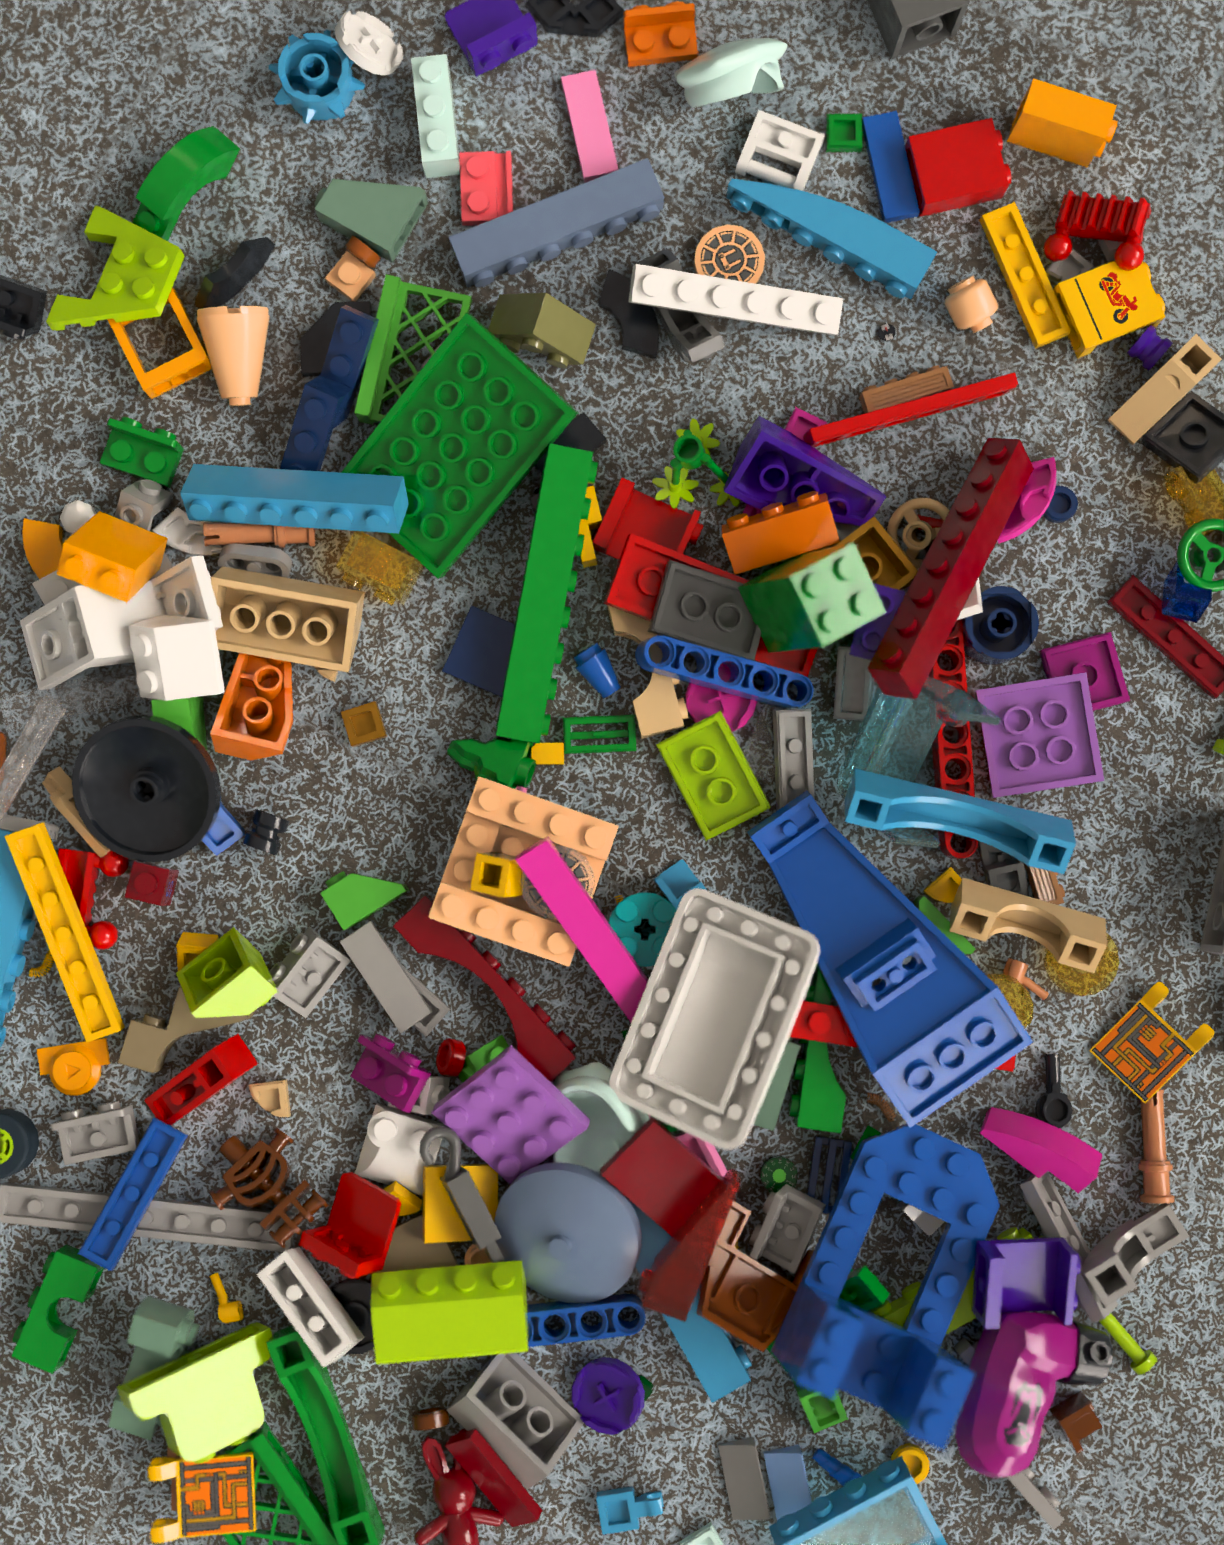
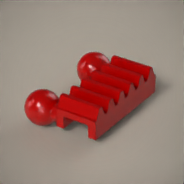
M1069 190L1063 197L1055 224L1056 231L1044 243V254L1052 262L1066 260L1073 248L1069 236L1124 242L1115 251V263L1122 270H1134L1144 260V250L1140 244L1143 242V230L1146 220L1151 215L1150 203L1145 198H1140L1138 202H1134L1129 196H1126L1123 201L1119 200L1116 195H1111L1109 199H1105L1101 193H1097L1095 198L1090 197L1087 192H1082L1081 196H1076L1072 190Z
M59 848L58 859L93 947L99 950L111 948L118 939V931L115 925L109 921H98L89 926L92 920L91 909L94 906L93 895L97 887L95 881L99 874L97 868H100L109 877H119L127 871L129 859L113 851L100 858L94 852Z

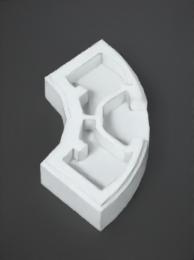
M179 507L151 530L153 533L168 538L167 545L191 555H220L222 548L225 546H205V536L203 534L204 523L225 522L189 520L187 513Z

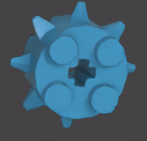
M328 29L323 34H303V39H299L294 35L289 36L290 47L287 44L283 48L278 63L269 64V70L279 75L283 85L274 98L276 105L290 104L295 111L302 115L303 123L309 124L310 120H328L338 117L341 119L345 117L344 111L349 107L355 90L365 88V84L353 76L351 66L354 62L344 53L338 42L331 37V32Z

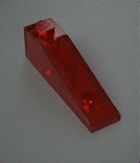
M731 1168L658 1253L651 1269L645 1268L638 1284V1290L642 1291L643 1307L684 1322L686 1321L740 1186L737 1170Z

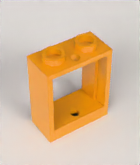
M173 287L165 305L171 304L193 349L146 372L123 327L135 320L116 323L114 319H107L142 389L151 399L212 369L206 348L178 293Z

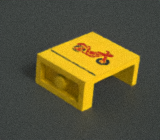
M1115 261L1062 281L1053 289L1071 329L1068 338L1077 359L1090 354L1100 344L1142 327L1152 325L1155 328L1166 317L1164 314V301L1153 289L1150 282V269L1145 261L1138 268L1131 271L1120 269Z

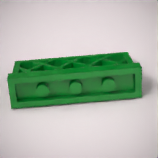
M265 1421L257 1431L250 1435L247 1441L234 1446L223 1454L243 1453L249 1449L257 1460L254 1474L255 1492L257 1482L272 1484L278 1491L276 1504L255 1501L256 1510L275 1512L271 1531L256 1529V1531L222 1534L229 1545H245L247 1536L269 1539L268 1545H272L273 1540L295 1543V1545H338L331 1526L329 1513ZM260 1467L263 1469L266 1475L259 1474ZM281 1498H283L288 1506L280 1505ZM278 1513L294 1515L299 1521L297 1535L275 1531ZM303 1529L308 1534V1536H302ZM236 1534L243 1535L241 1542L236 1536Z

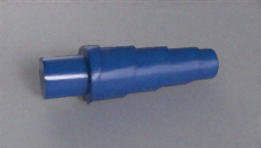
M818 1448L812 1456V1459L843 1487L848 1481L862 1477L858 1472L853 1471L834 1456H830L823 1449Z

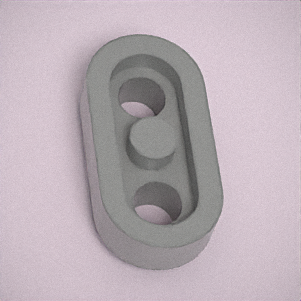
M232 543L222 548L218 559V568L220 569L224 566L289 578L292 560L287 553L278 548Z

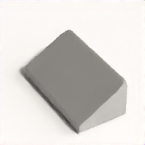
M754 1437L718 1444L732 1519H771Z

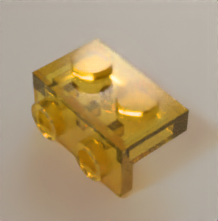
M1181 466L1176 467L1164 476L1166 490L1174 501L1179 502L1185 512L1184 520L1189 528L1205 519L1216 518L1224 520V484L1215 469L1198 484L1188 478ZM1215 529L1206 530L1201 533L1205 536L1206 534L1212 532Z

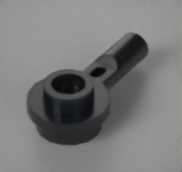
M1045 1054L1046 1093L1040 1096L1036 1102L1035 1112L1039 1120L1061 1128L1070 1121L1073 1109L1067 1095L1061 1093L1060 1054Z

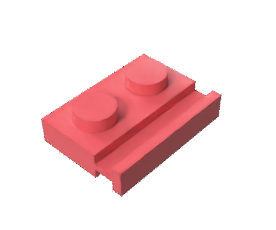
M495 151L460 152L461 217L463 226L480 225L513 212L511 151H506V153H495Z

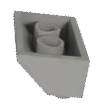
M517 1353L493 1355L464 1386L446 1410L467 1431L476 1428L526 1489L537 1484L551 1473L584 1424L580 1419L581 1415Z

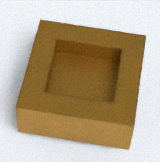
M376 701L341 712L351 747L388 737Z

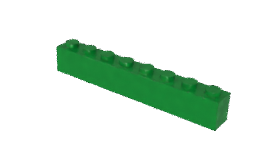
M550 443L548 445L496 724V736L539 743L541 735H548L551 715L545 714L547 699L554 700L557 679L552 678L554 664H561L564 643L558 642L561 628L567 629L571 607L565 606L567 592L574 593L578 571L572 570L574 556H581L584 543V535L578 534L581 519H588L591 498H586L585 494L587 484H594L598 467V462L592 461L593 452Z

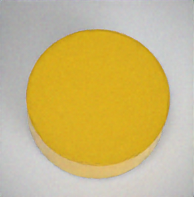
M908 1443L895 1449L891 1461L902 1456L915 1483L918 1484L923 1481L929 1472V1460L922 1448Z

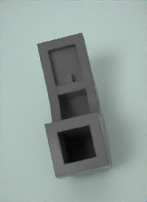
M668 248L635 263L683 272L679 259ZM653 306L670 342L684 362L690 360L694 363L707 360L716 351L725 347L721 334L706 320L703 314Z

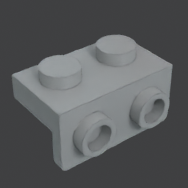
M113 1101L97 1105L98 1112L84 1115L83 1108L60 1113L61 1120L50 1124L51 1131L58 1130L64 1165L135 1151L140 1142L133 1105L120 1107L119 1101Z
M787 1184L777 1193L772 1191L762 1210L767 1214L763 1225L758 1224L750 1238L749 1244L754 1247L749 1257L757 1261L763 1256L795 1274L800 1268L826 1204Z

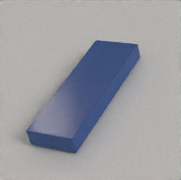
M897 111L863 117L862 130L883 222L888 223L918 217L920 211Z

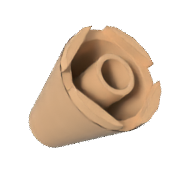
M227 306L197 310L196 319L221 399H229V406L251 405V398H258L270 318L267 307L240 306V308H227Z

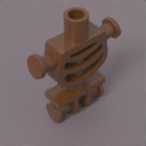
M276 1128L274 1130L276 1135L269 1145L259 1140L250 1150L234 1135L219 1149V1152L233 1165L222 1176L227 1185L217 1192L211 1190L209 1194L221 1211L225 1209L223 1205L234 1197L243 1206L249 1208L267 1204L272 1200V1203L277 1207L259 1224L268 1231L282 1218L285 1222L275 1232L271 1230L269 1234L284 1249L286 1247L285 1242L294 1233L299 1235L302 1232L298 1225L305 1218L312 1223L315 1220L313 1215L322 1206L326 1208L328 1204L314 1189L311 1191L313 1195L303 1205L298 1202L312 1188L305 1179L288 1196L282 1191L291 1171L289 1163L280 1153L288 1142L290 1144L294 1142L287 1134ZM270 1154L271 1156L266 1169L262 1170ZM280 1163L281 1171L278 1180L274 1183V1180L271 1178ZM252 1179V1183L237 1188L238 1185L243 1184ZM260 1189L264 1192L263 1195L252 1199L243 1197ZM295 1206L300 1212L291 1220L286 1213Z

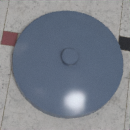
M561 1162L547 1163L523 1172L507 1188L496 1210L495 1225L502 1236L496 1242L505 1262L522 1260L526 1285L537 1293L556 1301L590 1303L612 1295L627 1282L640 1256L642 1244L641 1228L632 1204L624 1194L601 1174L580 1165Z

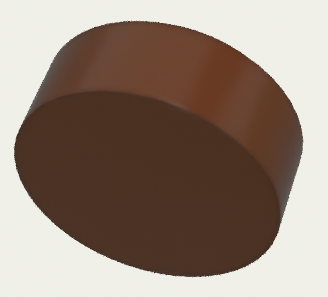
M433 1407L413 1412L411 1415L412 1429L422 1431L448 1425L450 1422L449 1414L446 1411L447 1408Z

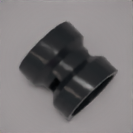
M255 809L252 821L257 826L256 828L252 827L251 831L246 833L243 844L277 855L281 847L280 837L277 834L286 832L290 821Z

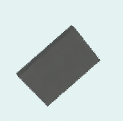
M672 560L667 562L648 632L752 661L755 659L761 637V631L758 625H755L738 589L743 583Z

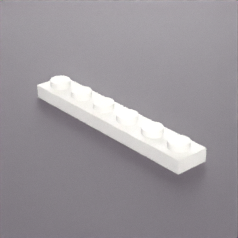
M635 264L632 270L628 302L814 333L838 335L843 298Z

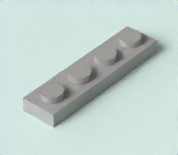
M1048 1171L1040 1178L1032 1174L1019 1185L1023 1191V1198L1026 1204L1033 1210L1041 1225L1043 1237H1063L1078 1253L1081 1261V1271L1076 1275L1075 1285L1078 1303L1087 1313L1092 1323L1103 1320L1118 1306V1303L1114 1301L1105 1307L1084 1274L1083 1263L1090 1250Z

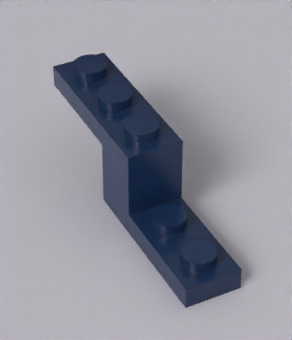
M348 305L341 307L321 375L304 385L280 469L321 470L333 429L347 420L379 319Z

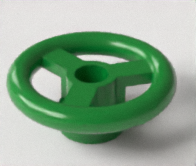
M1216 518L1205 519L1192 525L1182 536L1177 549L1178 567L1183 577L1192 586L1207 592L1224 590V578L1212 581L1216 567L1224 560V547L1208 541L1201 533L1212 529L1224 532V520ZM1191 543H1193L1195 546H1193V548L1191 549L1190 555H1189V558H1188L1189 548H1190ZM1208 550H1211L1213 553L1212 561H1209L1207 558ZM1190 563L1195 569L1201 571L1200 577L1192 570Z

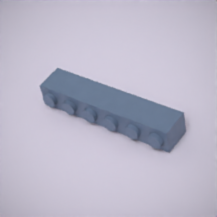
M646 158L448 238L466 286L475 285V287L479 288L489 285L495 280V276L507 271L508 274L519 273L528 267V263L540 258L541 261L552 260L560 255V250L574 245L575 248L587 246L594 240L595 236L605 232L608 235H614L623 231L628 223L638 219L641 222H647L656 218L660 211L663 210L664 195L649 159Z

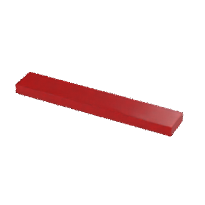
M1014 372L810 428L803 435L804 442L814 448L1003 396L1017 387V377Z

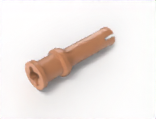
M241 523L203 524L205 546L232 543H275V546H279V548H285L286 544L308 543L310 547L316 546L315 528Z
M1160 1089L1146 1104L1141 1101L1144 1159L1140 1160L1138 1169L1143 1173L1144 1194L1140 1195V1201L1144 1203L1175 1202L1174 1195L1170 1194L1169 1172L1173 1170V1164L1166 1158L1164 1089Z

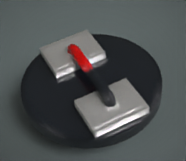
M888 323L881 325L878 330V336L883 341H891L896 335L894 326Z

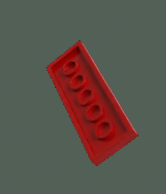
M631 533L627 536L604 604L651 621L665 567L669 560L743 584L749 580ZM760 637L754 661L808 677L818 648L769 653Z

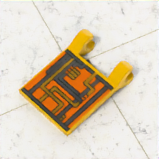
M1157 982L1089 1050L1144 1104L1208 1043L1215 1033L1208 1024L1204 1023L1185 1040L1153 1010L1169 994V989L1162 982Z
M253 1452L215 1455L212 1459L198 1464L188 1462L183 1458L157 1457L151 1460L148 1467V1478L150 1481H162L176 1477L178 1520L170 1518L154 1520L150 1530L151 1542L163 1543L177 1538L256 1531Z

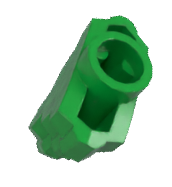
M497 737L487 742L475 739L452 740L447 749V754L460 767L474 772L476 782L479 776L516 789L517 786L527 788L536 767V760L529 758L533 742L516 739L507 740Z

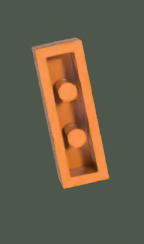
M817 491L802 494L797 497V502L783 506L782 502L767 505L761 509L762 513L748 517L747 513L732 516L726 520L727 524L722 525V537L734 575L840 542L827 494L819 495Z

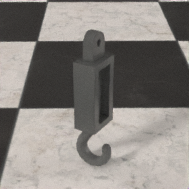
M437 1126L430 1128L420 1141L419 1153L421 1159L425 1164L431 1165L434 1161L429 1152L431 1142L436 1138H444L449 1142V1160L444 1176L440 1180L472 1243L480 1250L484 1248L491 1263L505 1262L496 1243V1240L502 1236L468 1170L460 1166L461 1143L459 1136L449 1127Z

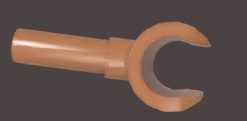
M1008 958L1003 970L1004 977L1027 987L1042 1000H1045L1049 993L1030 978L1025 977L1029 965Z

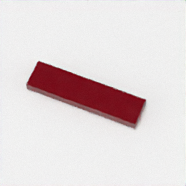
M1134 575L1130 576L1106 603L1212 699H1216L1224 691V656Z

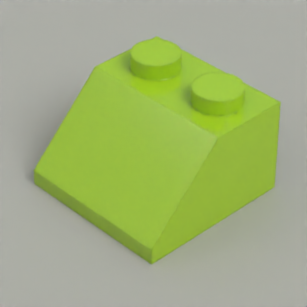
M234 927L176 973L191 1014L196 1018L250 1015L258 1007L265 1005L278 992L261 953Z

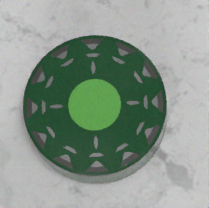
M777 1155L768 1158L763 1163L760 1170V1178L764 1187L769 1192L777 1193L786 1184L794 1188L797 1183L798 1173L790 1159Z

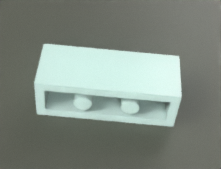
M447 54L411 58L421 159L426 178L460 175L452 84Z

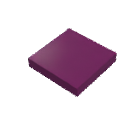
M1111 632L1039 651L1047 679L1087 672L1093 711L1130 701Z

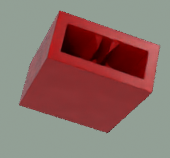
M992 118L912 135L907 139L905 148L920 217L1002 199L1011 184L1010 167L1007 163H1003L1001 155L1003 149L1002 135L999 129L995 130Z

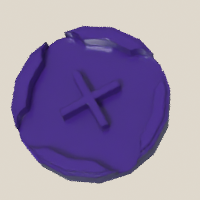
M601 1357L591 1360L577 1373L572 1384V1403L574 1408L577 1407L578 1412L582 1415L580 1419L586 1426L598 1433L614 1435L630 1428L639 1419L645 1406V1391L640 1377L629 1365L619 1359Z

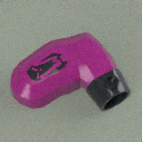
M1034 1312L1001 1313L1000 1327L998 1329H983L968 1365V1368L975 1373V1376L959 1414L955 1433L960 1455L974 1471L990 1478L1014 1476L1029 1467L1038 1451L1044 1417L1052 1405L1056 1392V1381L1062 1384L1097 1386L1102 1384L1108 1377L1112 1366L1113 1351L1110 1338L1106 1332L1072 1320V1325H1064L1059 1317L1055 1315Z

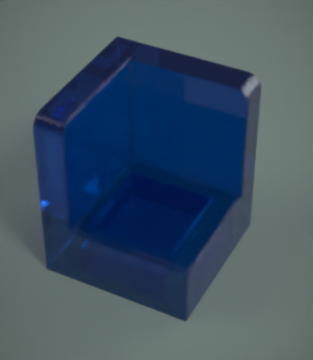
M1176 561L1164 582L1162 614L1197 623L1212 601V589L1201 588L1184 582V577Z

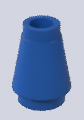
M598 643L591 645L573 657L577 664L575 667L577 671L600 693L603 699L621 688L606 649H601Z

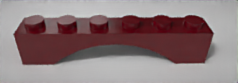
M425 895L393 927L418 953L436 955L454 961L474 972L490 986L503 1003L512 1022L518 1053L547 1080L553 1081L576 1059L577 1054L573 1051L577 1046L575 1042L563 1030L557 1034L548 1024L552 1019L550 1015L538 1003L532 1007L523 997L527 993L525 988L513 976L507 980L499 972L498 969L502 964L488 949L482 953L473 944L477 939L474 933L428 918L435 898L432 899L429 895Z

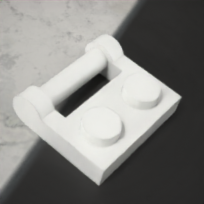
M758 110L738 160L735 173L744 177L747 173L779 186L804 191L825 135ZM757 152L799 168V173L797 176L752 160L753 154Z

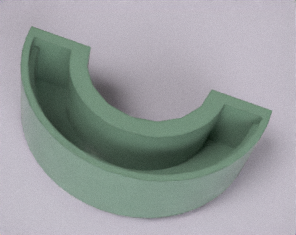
M150 1295L140 1303L133 1314L127 1343L135 1345V1349L122 1384L191 1352L188 1351V1346L192 1347L200 1328L199 1324L194 1323V1310ZM118 1392L114 1399L108 1427L151 1441L158 1426L162 1427L159 1415L148 1420H140L139 1416L122 1404Z

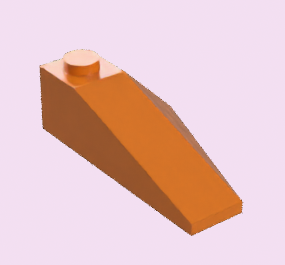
M239 653L210 732L215 752L250 761L283 754L293 724L292 664L287 661Z

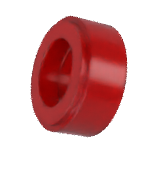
M447 1038L441 1043L436 1057V1066L441 1075L452 1077L459 1075L466 1058L464 1042Z

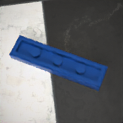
M158 1118L152 1119L78 1254L109 1271L115 1269L188 1134Z

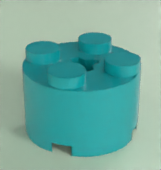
M646 892L635 893L624 898L616 905L609 918V924L638 966H655L677 910L667 899L660 895ZM646 918L649 925L655 926V932L649 933L648 939L643 940L640 933L634 932V926L641 925V919Z

